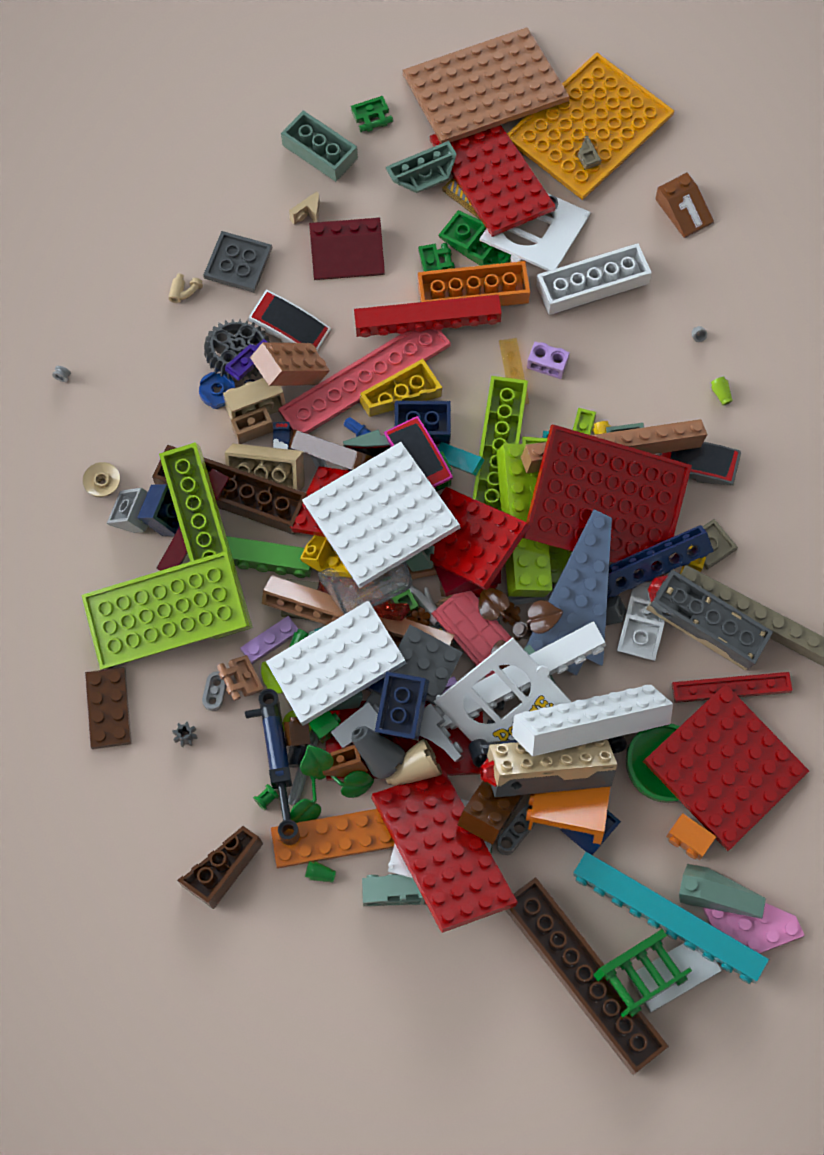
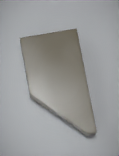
M585 136L578 152V158L584 169L587 170L600 165L602 160L589 137Z

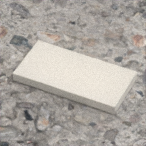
M683 944L669 951L668 955L681 973L689 967L692 972L686 976L688 980L682 985L677 986V984H674L645 1003L649 1012L655 1011L721 972L722 970L716 960L711 962L702 956L703 953L697 949L695 951L690 950ZM660 957L652 961L665 982L674 978ZM645 967L636 971L650 992L659 988ZM633 983V985H634V987L636 988L637 992L639 993L640 997L643 998L642 994L640 993V991L637 989V987H636L635 984Z

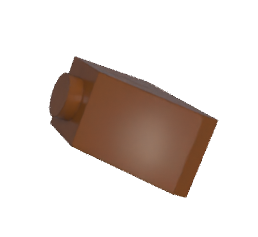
M355 745L331 752L330 754L334 760L333 765L330 769L323 771V774L325 776L346 777L353 771L368 772V767Z

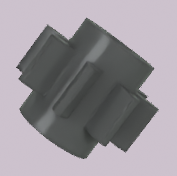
M188 722L185 725L178 723L177 730H172L173 734L177 735L173 739L174 742L180 741L181 747H184L185 744L192 746V740L198 738L193 733L196 731L195 726L190 728Z

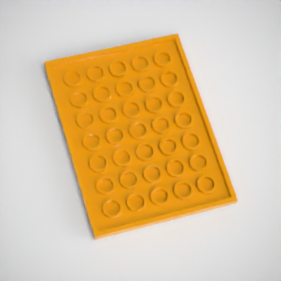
M597 52L562 83L569 95L568 102L526 116L507 133L520 152L581 200L586 198L674 115L672 108ZM585 136L589 137L602 160L600 165L587 170L584 169L578 158V152Z

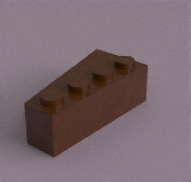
M242 826L227 838L218 849L210 852L207 858L193 866L190 872L185 876H181L177 881L183 888L214 909L261 848L263 842L259 836Z

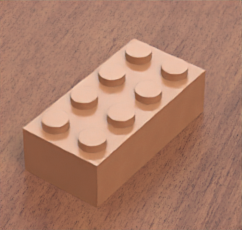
M262 342L250 357L269 386L318 385L330 371L326 366V362L320 357L315 346L311 343Z

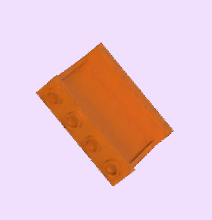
M610 787L530 794L528 805H531L532 809H528L526 821H529L528 830H531L534 822L593 834V843L601 844L605 830Z

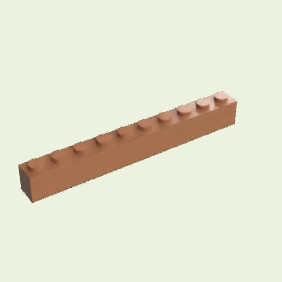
M698 419L591 436L652 454L701 447L708 434L702 420ZM546 442L525 446L521 460L526 474L539 472Z
M275 576L270 577L263 589L262 604L325 625L361 605ZM374 609L397 648L409 625L450 646L453 644L454 634Z

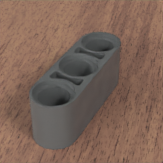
M529 803L522 808L500 835L497 842V849L500 854H512L531 831L528 830L529 821H526V811L532 809V806L528 805ZM521 825L524 831L517 833L513 827ZM508 840L512 846L508 849L504 848L501 842Z

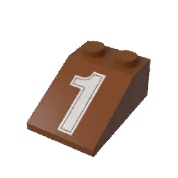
M688 172L657 188L655 200L684 238L714 223L697 184Z

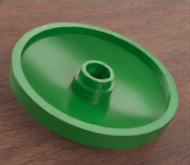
M671 723L640 731L631 740L626 752V769L633 785L644 796L662 803H673L680 800L643 761L680 727Z

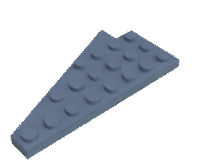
M593 509L548 600L549 603L563 610V615L558 623L549 631L542 634L532 632L526 646L530 644L535 652L593 621L605 641L612 518ZM604 650L596 655L592 653L586 656V658L602 666ZM583 662L569 665L567 671L577 675Z

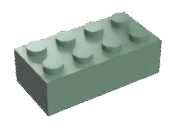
M304 110L281 133L282 145L335 182L358 159L356 145Z

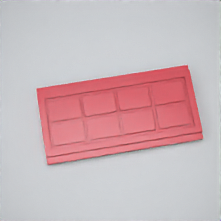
M472 591L452 595L431 614L446 632L454 634L453 640L470 660L478 666L491 655L492 648L499 640L507 642L512 637L497 620L489 621L481 616L478 608L479 599ZM491 671L485 677L487 678L495 672Z

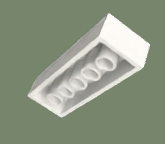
M637 243L537 274L536 287L548 314L551 315L647 285L650 282L652 272Z

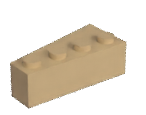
M235 443L225 451V465L299 491L305 486L303 451Z

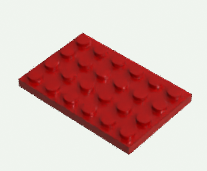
M445 487L440 497L460 524V529L433 544L435 550L434 554L430 556V561L432 560L434 565L488 590L530 528V525L523 520Z

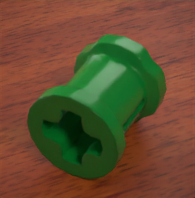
M268 784L265 786L266 789L258 796L253 797L254 801L264 811L274 799L279 798L277 792Z

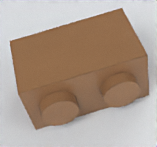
M265 406L231 419L232 429L239 444L273 432L272 420Z

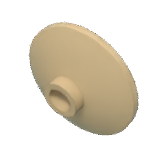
M95 463L84 472L83 486L92 496H109L119 487V471L110 463ZM102 480L106 481L104 484H99Z

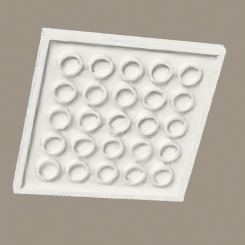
M399 442L302 500L359 588L460 529V524L402 442Z

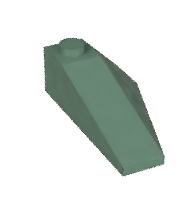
M687 864L679 892L680 903L760 919L763 918L765 897L708 867Z

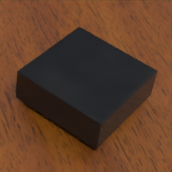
M302 745L290 746L288 752L289 767H300L307 747Z

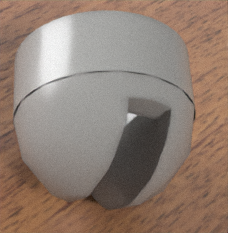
M703 327L693 328L692 337L696 342H702L707 338V331Z

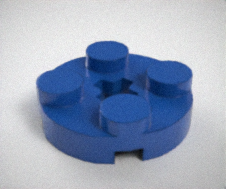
M208 373L200 381L199 395L201 400L213 409L226 406L223 393L231 388H235L234 380L232 377L228 379L226 374L221 377L220 373ZM214 387H221V391L215 393Z

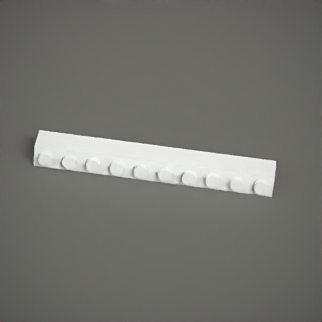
M593 621L529 656L539 666H546L549 669L548 676L550 677V675L556 672L560 674L566 671L568 666L573 663L579 664L585 661L586 656L592 653L593 655L601 653L606 643ZM513 665L502 669L522 692L531 689L530 679L522 669ZM496 673L472 686L492 709L497 707L496 703L502 700L506 702L515 697V693ZM465 693L463 700L464 709L472 719H475L483 709L468 693ZM446 714L442 716L445 722L440 727L444 726L446 729L451 728V730L458 728Z

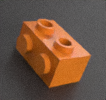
M683 813L666 836L672 845L682 847L686 850V854L689 857L701 860L716 838L715 835Z

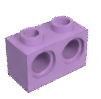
M534 342L528 358L527 369L562 379L570 352L562 348L551 347L543 342Z

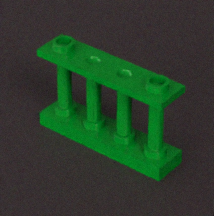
M663 929L603 965L593 974L598 982L603 978L609 980L628 1007L620 1014L623 1018L628 1014L631 1016L636 1015L642 1010L640 1006L674 984H677V986L682 985L688 980L686 976L692 972L689 967L681 973L662 946V940L667 934ZM649 949L657 952L674 978L665 982L647 956ZM636 958L642 962L659 988L652 992L649 991L632 967L633 959ZM621 968L622 971H626L642 994V999L634 1002L616 976V970Z

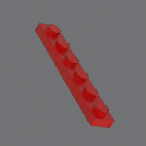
M789 672L672 682L674 703L708 700L724 684H727L738 697L792 692Z

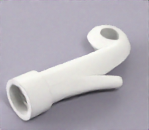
M401 581L392 585L391 592L394 596L410 589L420 607H423L425 612L428 611L430 613L429 621L435 627L440 625L431 614L437 607L427 587L424 588V595L408 582Z

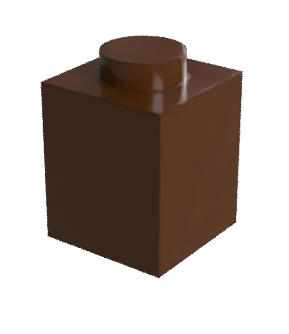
M291 717L290 722H284L286 746L310 744L309 723L303 726L298 717Z

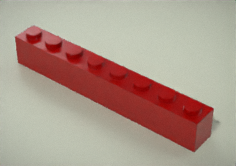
M499 294L354 309L356 336L364 338L372 335L385 336L391 333L404 334L411 331L423 332L431 329L460 328L461 326L475 327L481 324L494 325L501 323L502 316Z

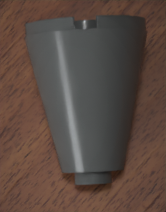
M366 726L357 727L353 731L351 740L373 776L378 779H384L397 771L395 767L398 763L402 764L405 757V751L400 745Z

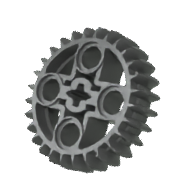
M232 319L231 323L225 320L224 325L218 323V328L213 326L212 331H209L208 336L205 338L204 356L206 362L210 363L209 366L211 369L214 368L215 373L220 372L221 377L226 374L229 379L232 375L225 371V366L248 345H253L255 342L260 343L263 339L270 342L269 336L266 335L265 330L261 331L260 326L255 327L254 322L250 325L248 320L245 323L241 322V319L238 322H234ZM255 366L245 376L251 379V374L257 376L259 370Z

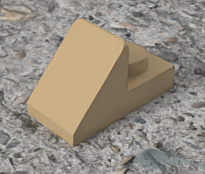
M315 192L289 210L290 220L294 225L299 221H303L308 215L314 222H318L320 208L319 193Z

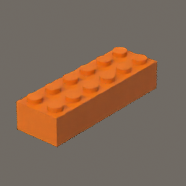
M525 261L418 272L420 302L499 294L501 306L529 303L530 288Z

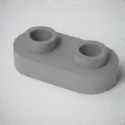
M212 672L207 677L202 702L209 711L218 710L223 703L226 684L224 680H221L220 672ZM220 681L221 683L220 685L215 686L214 682ZM215 699L216 703L210 704V700Z

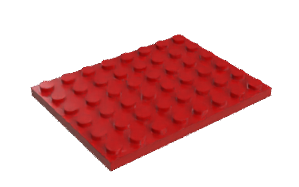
M552 424L526 520L530 528L523 538L572 552L593 509L612 518L609 562H618L674 537L692 465Z

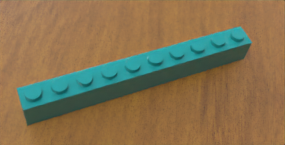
M585 852L573 872L574 877H576L575 881L583 886L590 885L594 888L593 891L602 897L604 895L612 899L611 902L620 908L622 906L630 909L629 913L637 918L642 916L648 920L647 924L653 928L658 929L660 927L664 929L670 938L674 940L679 938L684 941V946L693 951L695 949L701 951L704 958L711 962L716 960L721 963V968L730 973L732 971L740 975L739 978L748 984H751V982L756 984L769 961L768 958L588 852Z

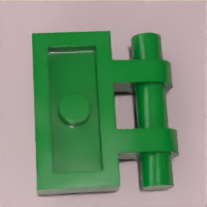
M383 96L351 106V112L356 123L364 122L363 125L359 126L360 132L373 131V128L385 127L393 122L392 116L385 117L384 115L389 113V108ZM375 117H378V118H379L378 120H375V121H372V122L370 121V119H372V118H375Z
M436 243L418 246L423 272L455 268L454 262L451 260V249L448 248L447 243H442L441 249H437ZM440 257L444 258V263H440Z

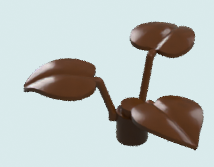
M488 588V590L484 589L480 593L478 608L481 616L486 620L494 621L502 615L514 624L513 633L516 635L514 638L516 641H520L521 638H530L532 632L542 634L549 631L558 623L563 615V610L547 601L540 600L534 602L529 607L528 617L530 619L527 620V623L517 622L504 613L510 606L509 598L504 592ZM499 640L496 642L491 654L504 645L506 641ZM500 665L499 667L504 669L510 665Z

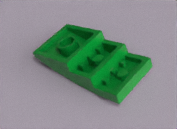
M458 210L438 235L440 239L480 266L510 263L511 254L480 241L487 228L481 220Z

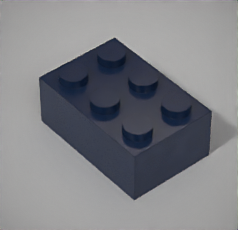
M395 401L394 427L418 416L435 444H440L441 442L450 444L451 401Z
M386 671L375 732L418 741L430 681L422 677Z

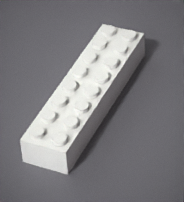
M644 685L633 689L629 688L620 692H611L602 696H594L584 700H576L575 702L516 714L513 720L512 736L533 757L669 725L671 723L673 703L652 685Z

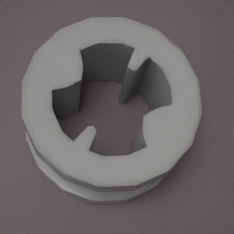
M56 366L52 376L61 382H67V376H70L71 371L63 366Z

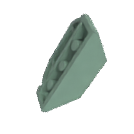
M447 141L386 166V170L394 183L419 193L449 180L457 154L450 142Z

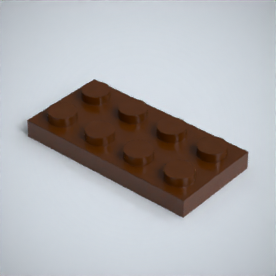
M125 668L85 672L91 749L131 744Z

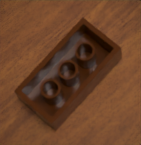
M482 781L464 808L457 825L493 845L524 795L495 797L491 784Z

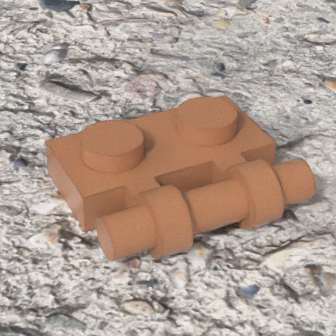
M247 655L230 660L228 663L230 668L228 669L224 663L217 666L220 672L219 676L221 680H224L227 686L226 690L234 701L241 698L238 691H242L244 697H247L264 689ZM233 675L237 681L236 684H234L231 676Z

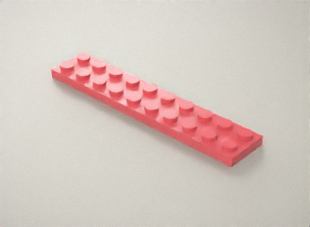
M431 329L423 332L411 331L400 334L278 408V412L285 422H290V428L293 432L297 430L308 434L359 403L361 392L421 359H424L426 362L450 347L451 343L441 330Z

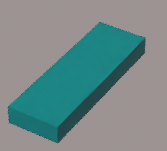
M443 442L438 447L439 452L443 451L451 467L474 476L477 475L485 461L480 456Z

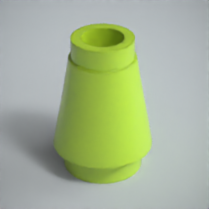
M724 376L711 382V389L722 405H727L733 401L729 382Z

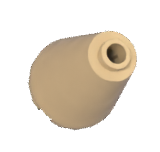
M424 738L405 752L403 763H398L395 767L397 771L385 779L389 785H404L442 775V770L436 762V756L431 746Z

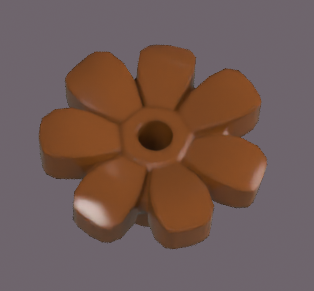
M510 602L509 608L504 613L513 620L520 622L521 618L518 614H520L521 609L518 606L514 607V603ZM502 618V621L505 624L509 622L511 626H514V624L508 621L506 618Z
M419 607L417 611L415 609L410 611L411 616L406 618L429 626L430 621L427 619H430L431 615L428 611L425 612L423 607Z

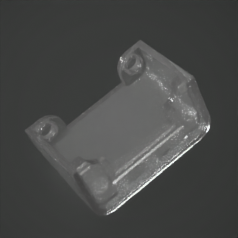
M406 561L361 588L357 586L353 578H340L338 572L333 568L317 573L320 582L343 614L350 612L366 601H369L372 607H375L407 591L412 586V577Z

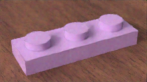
M287 616L240 647L244 655L248 656L251 664H254L290 640L298 628L291 618Z

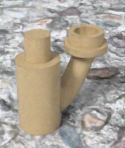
M178 273L172 281L169 301L180 303L181 300L189 298L197 289L203 288V281L199 278H192L189 284L191 287L183 292L185 286L184 275Z

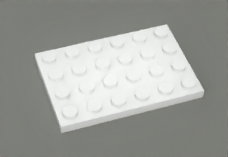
M366 601L266 661L303 726L384 678L386 671L393 672L407 664L369 601Z

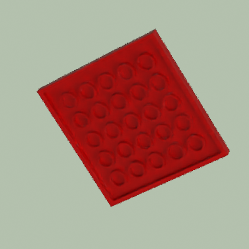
M724 684L643 761L710 833L716 836L715 839L727 851L742 839L809 772L805 765L727 684Z

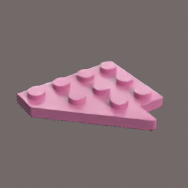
M765 903L762 919L703 907L710 925L759 954L805 936L796 916Z

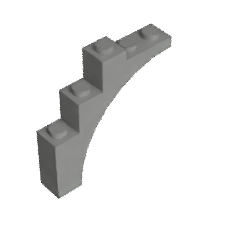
M369 702L331 731L342 748L354 745L351 738L353 731L357 727L366 726L375 731L379 706L377 704L372 705ZM430 703L424 708L419 736L431 740L444 749L455 762H459L464 758L461 754L463 752L462 748L457 742L452 743L449 739L451 734L444 726L440 727L445 722V719L442 717L445 713L439 706L435 707Z

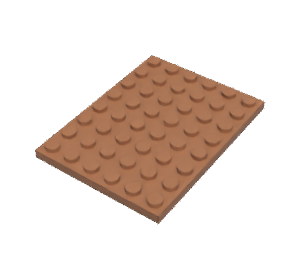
M527 27L403 69L404 78L441 144L447 141L451 143L569 101L567 91Z

